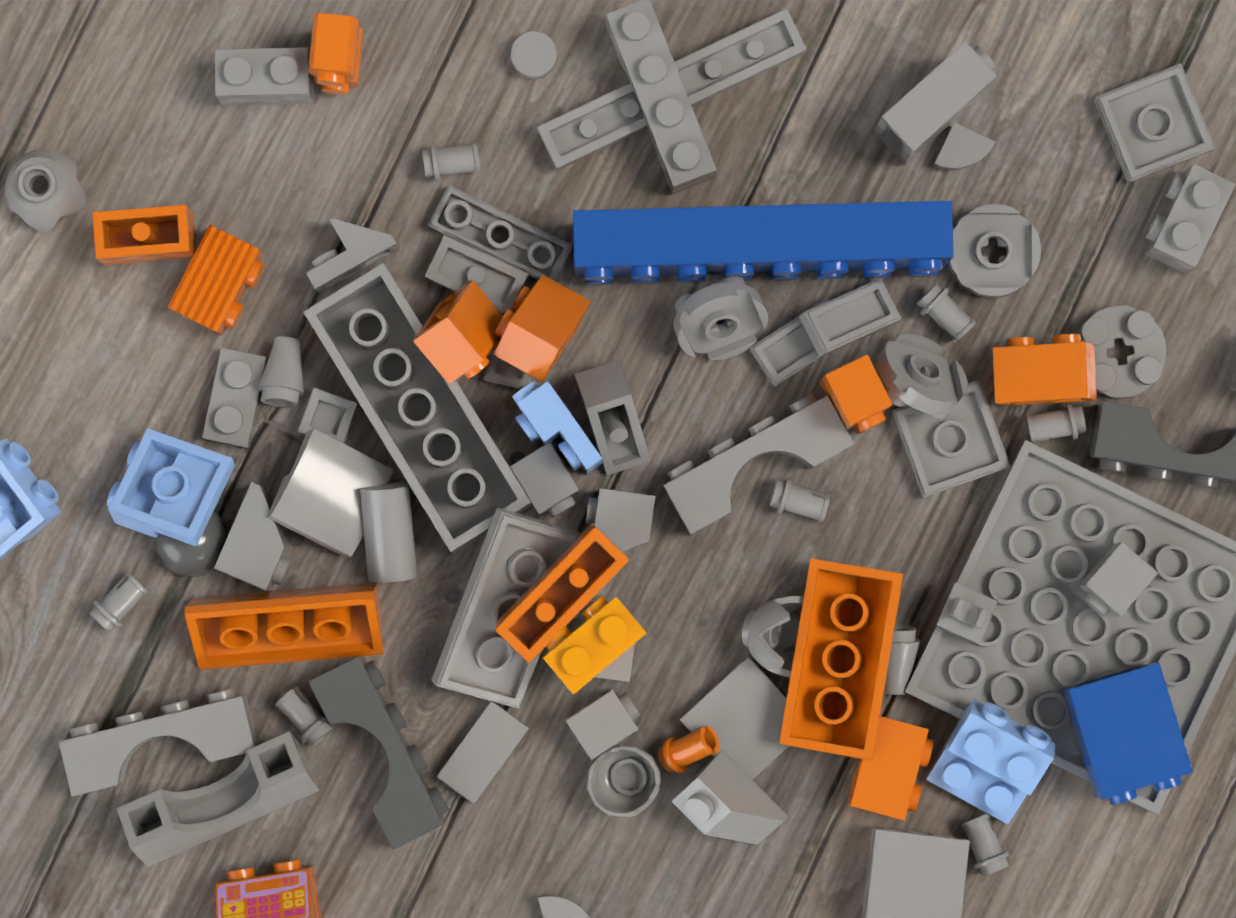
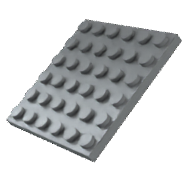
M1024 440L956 580V583L998 601L980 644H975L934 626L911 674L905 692L961 719L972 699L983 704L986 702L993 703L1004 709L1008 713L1009 718L1024 727L1027 725L1038 727L1050 737L1051 741L1055 743L1054 759L1051 764L1090 782L1062 689L1150 662L1160 663L1188 753L1236 652V541ZM1123 542L1155 569L1158 574L1122 616H1113L1109 612L1103 617L1083 600L1087 593L1078 585L1114 543ZM1154 785L1136 789L1138 797L1129 801L1159 815L1171 788L1161 791H1155Z

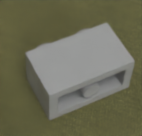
M308 47L215 50V96L222 105L314 103L313 75L308 73L310 50Z

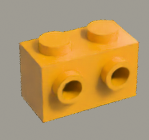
M601 596L581 613L587 620L573 633L567 626L564 627L546 646L550 652L543 659L573 695L647 634L617 597L608 602L604 596Z

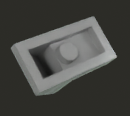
M329 218L346 251L338 254L337 250L333 249L322 254L312 261L314 268L306 272L315 290L320 294L399 250V247L392 235Z

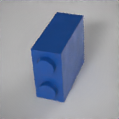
M1150 662L1062 689L1096 798L1102 800L1108 798L1110 805L1123 803L1138 797L1136 789L1154 785L1155 791L1166 790L1183 784L1181 776L1193 773L1160 663Z

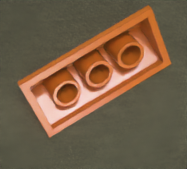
M810 558L779 744L873 760L904 574Z
M378 582L192 598L185 606V618L199 670L384 655Z

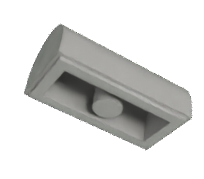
M396 482L360 488L368 580L387 583L416 578L417 566L409 484L406 482Z

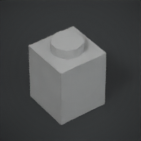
M550 442L510 466L540 516L549 512L551 517L554 518L576 504L572 496L579 493V489Z
M1119 542L1113 544L1078 586L1087 593L1083 600L1101 616L1105 617L1109 612L1113 616H1122L1158 572L1127 545Z
M612 689L566 719V722L589 758L593 760L637 731L638 727L634 720L641 715L626 692L618 697Z

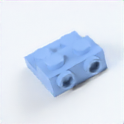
M533 381L512 396L513 401L521 411V414L515 417L517 423L532 444L539 439L544 445L549 442L552 444L562 437L564 441L558 445L559 450L574 471L582 466L586 473L589 474L603 464L602 457L548 381L540 387L536 381Z
M147 428L141 442H135L130 449L127 458L128 469L122 481H117L110 490L107 500L108 510L114 523L154 538H157L160 533L197 547L235 467L233 458Z
M7 438L0 440V560L20 543L35 536L62 513L56 505L59 496L55 488L49 482L36 478L28 467L31 463V457L27 450L16 442L10 443Z
M972 699L930 767L926 780L1000 821L1009 824L1027 794L1031 796L1053 761L1055 743L1038 727L1032 725L1024 727L1010 719L1008 713L1001 707L990 702L983 704Z

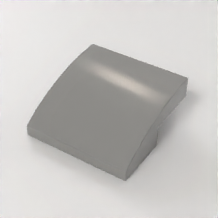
M313 428L305 435L291 473L283 477L267 518L348 559L353 555L364 535L360 488L388 484L394 470Z

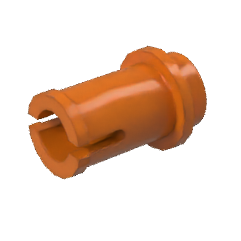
M702 726L698 730L679 739L676 737L668 738L664 741L663 746L660 747L658 752L660 763L668 772L683 773L689 769L691 763L718 753L720 749L719 738L710 726Z

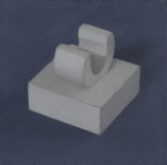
M954 582L935 626L975 644H980L998 601Z

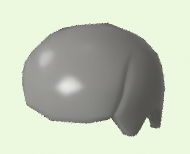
M616 745L600 754L591 764L588 772L587 790L594 805L607 815L631 817L645 810L656 799L660 791L661 772L653 756L639 746Z

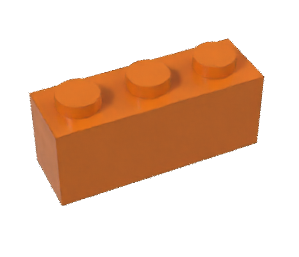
M592 523L494 624L495 631L530 663L629 561L628 557Z

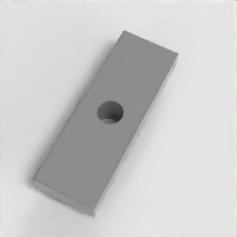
M450 185L447 186L428 225L430 229L527 273L528 277L537 281L542 274L557 281L573 248V245ZM500 228L509 232L507 241L504 243L494 242L492 234L495 230Z

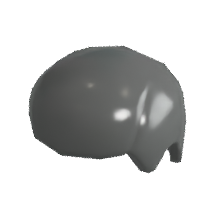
M213 511L197 547L159 533L156 538V553L164 567L180 577H200L206 575L216 565L227 539V529L219 514Z

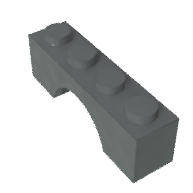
M1102 401L1096 404L1087 459L1099 461L1098 469L1126 473L1127 466L1145 469L1144 477L1172 481L1173 474L1190 476V485L1218 489L1219 482L1236 484V427H1233L1226 439L1211 452L1206 454H1189L1173 448L1163 440L1153 424L1150 409Z
M358 656L308 681L329 724L350 723L363 727L371 732L384 747L389 762V778L385 791L372 807V810L392 849L395 850L444 825L446 820L443 813L449 811L447 803L437 785L429 789L421 773L428 769L427 764L416 743L408 747L400 731L407 727L406 722L395 702L387 705L379 689L385 686L386 683L375 661L372 660L366 663L363 656Z

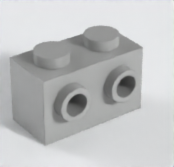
M1196 164L1190 166L1183 174L1177 171L1165 193V197L1169 198L1170 201L1163 215L1156 213L1145 234V238L1149 239L1150 242L1144 254L1184 274L1196 268L1236 184Z

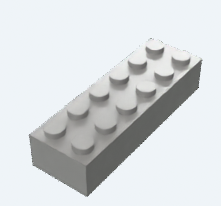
M384 263L303 311L451 553L454 554L486 534L497 507L520 513L532 505L457 381L454 380L448 384L413 342L423 326Z

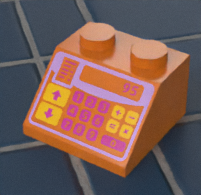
M294 859L273 863L274 872L255 875L254 867L226 871L227 880H221L215 884L216 918H322L313 865L301 867V860Z

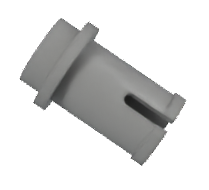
M477 142L444 148H436L435 144H431V149L422 150L425 178L435 177V181H439V176L473 171L481 172Z
M934 284L916 303L922 308L920 314L922 316L928 314L955 343L975 325L976 321L971 319L947 295L949 292L947 287L941 289L937 284Z
M1067 403L1065 409L1025 416L1029 439L1033 444L1071 435L1074 440L1078 439V434L1086 433L1085 418L1081 405L1072 407L1071 403Z
M788 477L785 481L776 479L769 500V506L777 508L776 513L781 514L785 510L815 519L820 523L823 522L831 494L821 493L792 484V479Z
M128 571L100 602L96 599L92 602L95 607L89 612L90 615L109 632L115 625L120 628L122 626L120 620L144 595L149 593L146 587Z
M299 686L288 691L275 704L302 734L300 737L302 743L308 741L314 747L334 729L328 723L326 716H322L303 694Z
M988 813L960 824L961 828L964 829L967 839L970 840V846L977 861L973 866L975 869L980 868L983 876L1008 867L1009 864L1006 857L1010 856L1008 851L1003 852Z

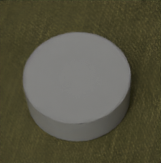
M530 31L520 35L514 41L511 48V60L518 74L527 79L537 80L546 77L553 71L557 62V51L554 42L549 36L542 32Z

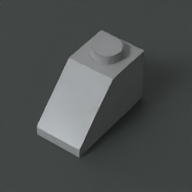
M619 360L576 373V381L600 456L603 459L606 474H614L651 462L632 395Z
M251 482L214 569L261 589L271 591L274 583L280 586L283 584L292 560L286 558L289 546L280 524L267 518L272 504L266 489Z
M723 750L699 770L671 801L704 835L756 845L788 818V815Z

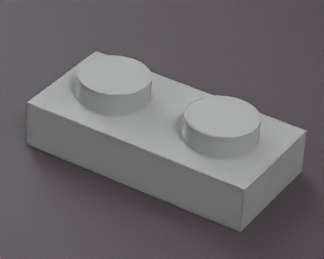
M444 235L424 277L453 292L473 279L499 312L504 315L508 309L512 311V307L529 275Z
M221 348L202 439L250 448L261 397L258 387L269 358Z

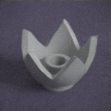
M33 150L22 155L13 163L6 177L4 194L8 208L18 214L30 227L42 233L50 231L60 217L75 214L86 208L85 193L77 179L78 165L75 158L59 151ZM38 178H46L48 181L46 191L41 194L34 193V181Z
M785 596L760 605L756 611H750L743 624L742 641L746 647H749L750 654L765 669L780 676H791L793 663L785 652L794 649L796 646L800 618L792 612L802 607L804 596Z

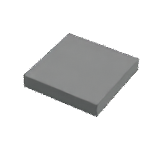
M1181 63L1098 95L1093 99L1127 184L1215 149Z
M980 380L968 383L967 392L947 418H936L909 405L891 411L922 498L1011 467Z
M748 656L680 718V721L691 733L702 726H710L719 738L720 749L718 753L723 750L752 780L789 747L779 744L787 698Z

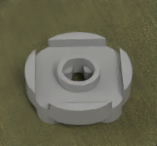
M987 204L976 207L958 221L953 229L954 257L948 263V266L960 287L981 297L1000 298L1011 295L1027 284L1038 268L1041 257V243L1034 226L1030 225L1027 219L1020 215L1019 211L1007 205ZM992 238L997 239L998 247L1006 248V256H1000L997 264L989 263L988 257L981 254V248L987 247L989 239Z
M730 276L723 279L720 283L707 286L694 294H685L675 303L674 331L682 350L692 357H695L694 352L707 354L709 360H723L741 354L758 341L755 333L761 328V325L766 329L768 324V313L761 295L754 288L747 286L744 279L739 276ZM721 319H725V320H726V321H725L724 323H722V324H717V321H719V320H721Z
M1111 306L1097 311L1081 325L1077 333L1081 335V342L1086 341L1095 347L1096 392L1111 399H1126L1146 391L1153 383L1160 379L1166 363L1167 346L1162 330L1149 313L1139 311L1130 306ZM1114 340H1122L1124 346H1130L1131 355L1126 357L1125 365H1118L1116 358H1108L1107 350L1114 347Z
M911 333L899 334L892 342L890 339L878 355L876 363L878 373L886 385L885 390L894 405L900 407L909 405L914 409L940 419L947 418L967 392L968 382L965 372L956 360L950 365L940 356L944 348L936 342Z

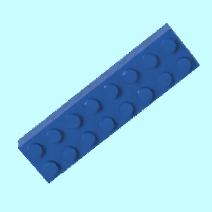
M952 201L573 211L575 277L584 278L585 285L591 286L613 284V277H631L632 284L659 283L660 276L677 275L679 283L705 282V276L710 274H724V279L730 276H739L744 281H751L754 273H770V280L788 281L798 279V274H801V272H816L817 279L828 280L844 278V273L848 271L863 270V278L890 277L891 272L895 270L909 269L910 277L936 276L937 271L942 270L954 257Z

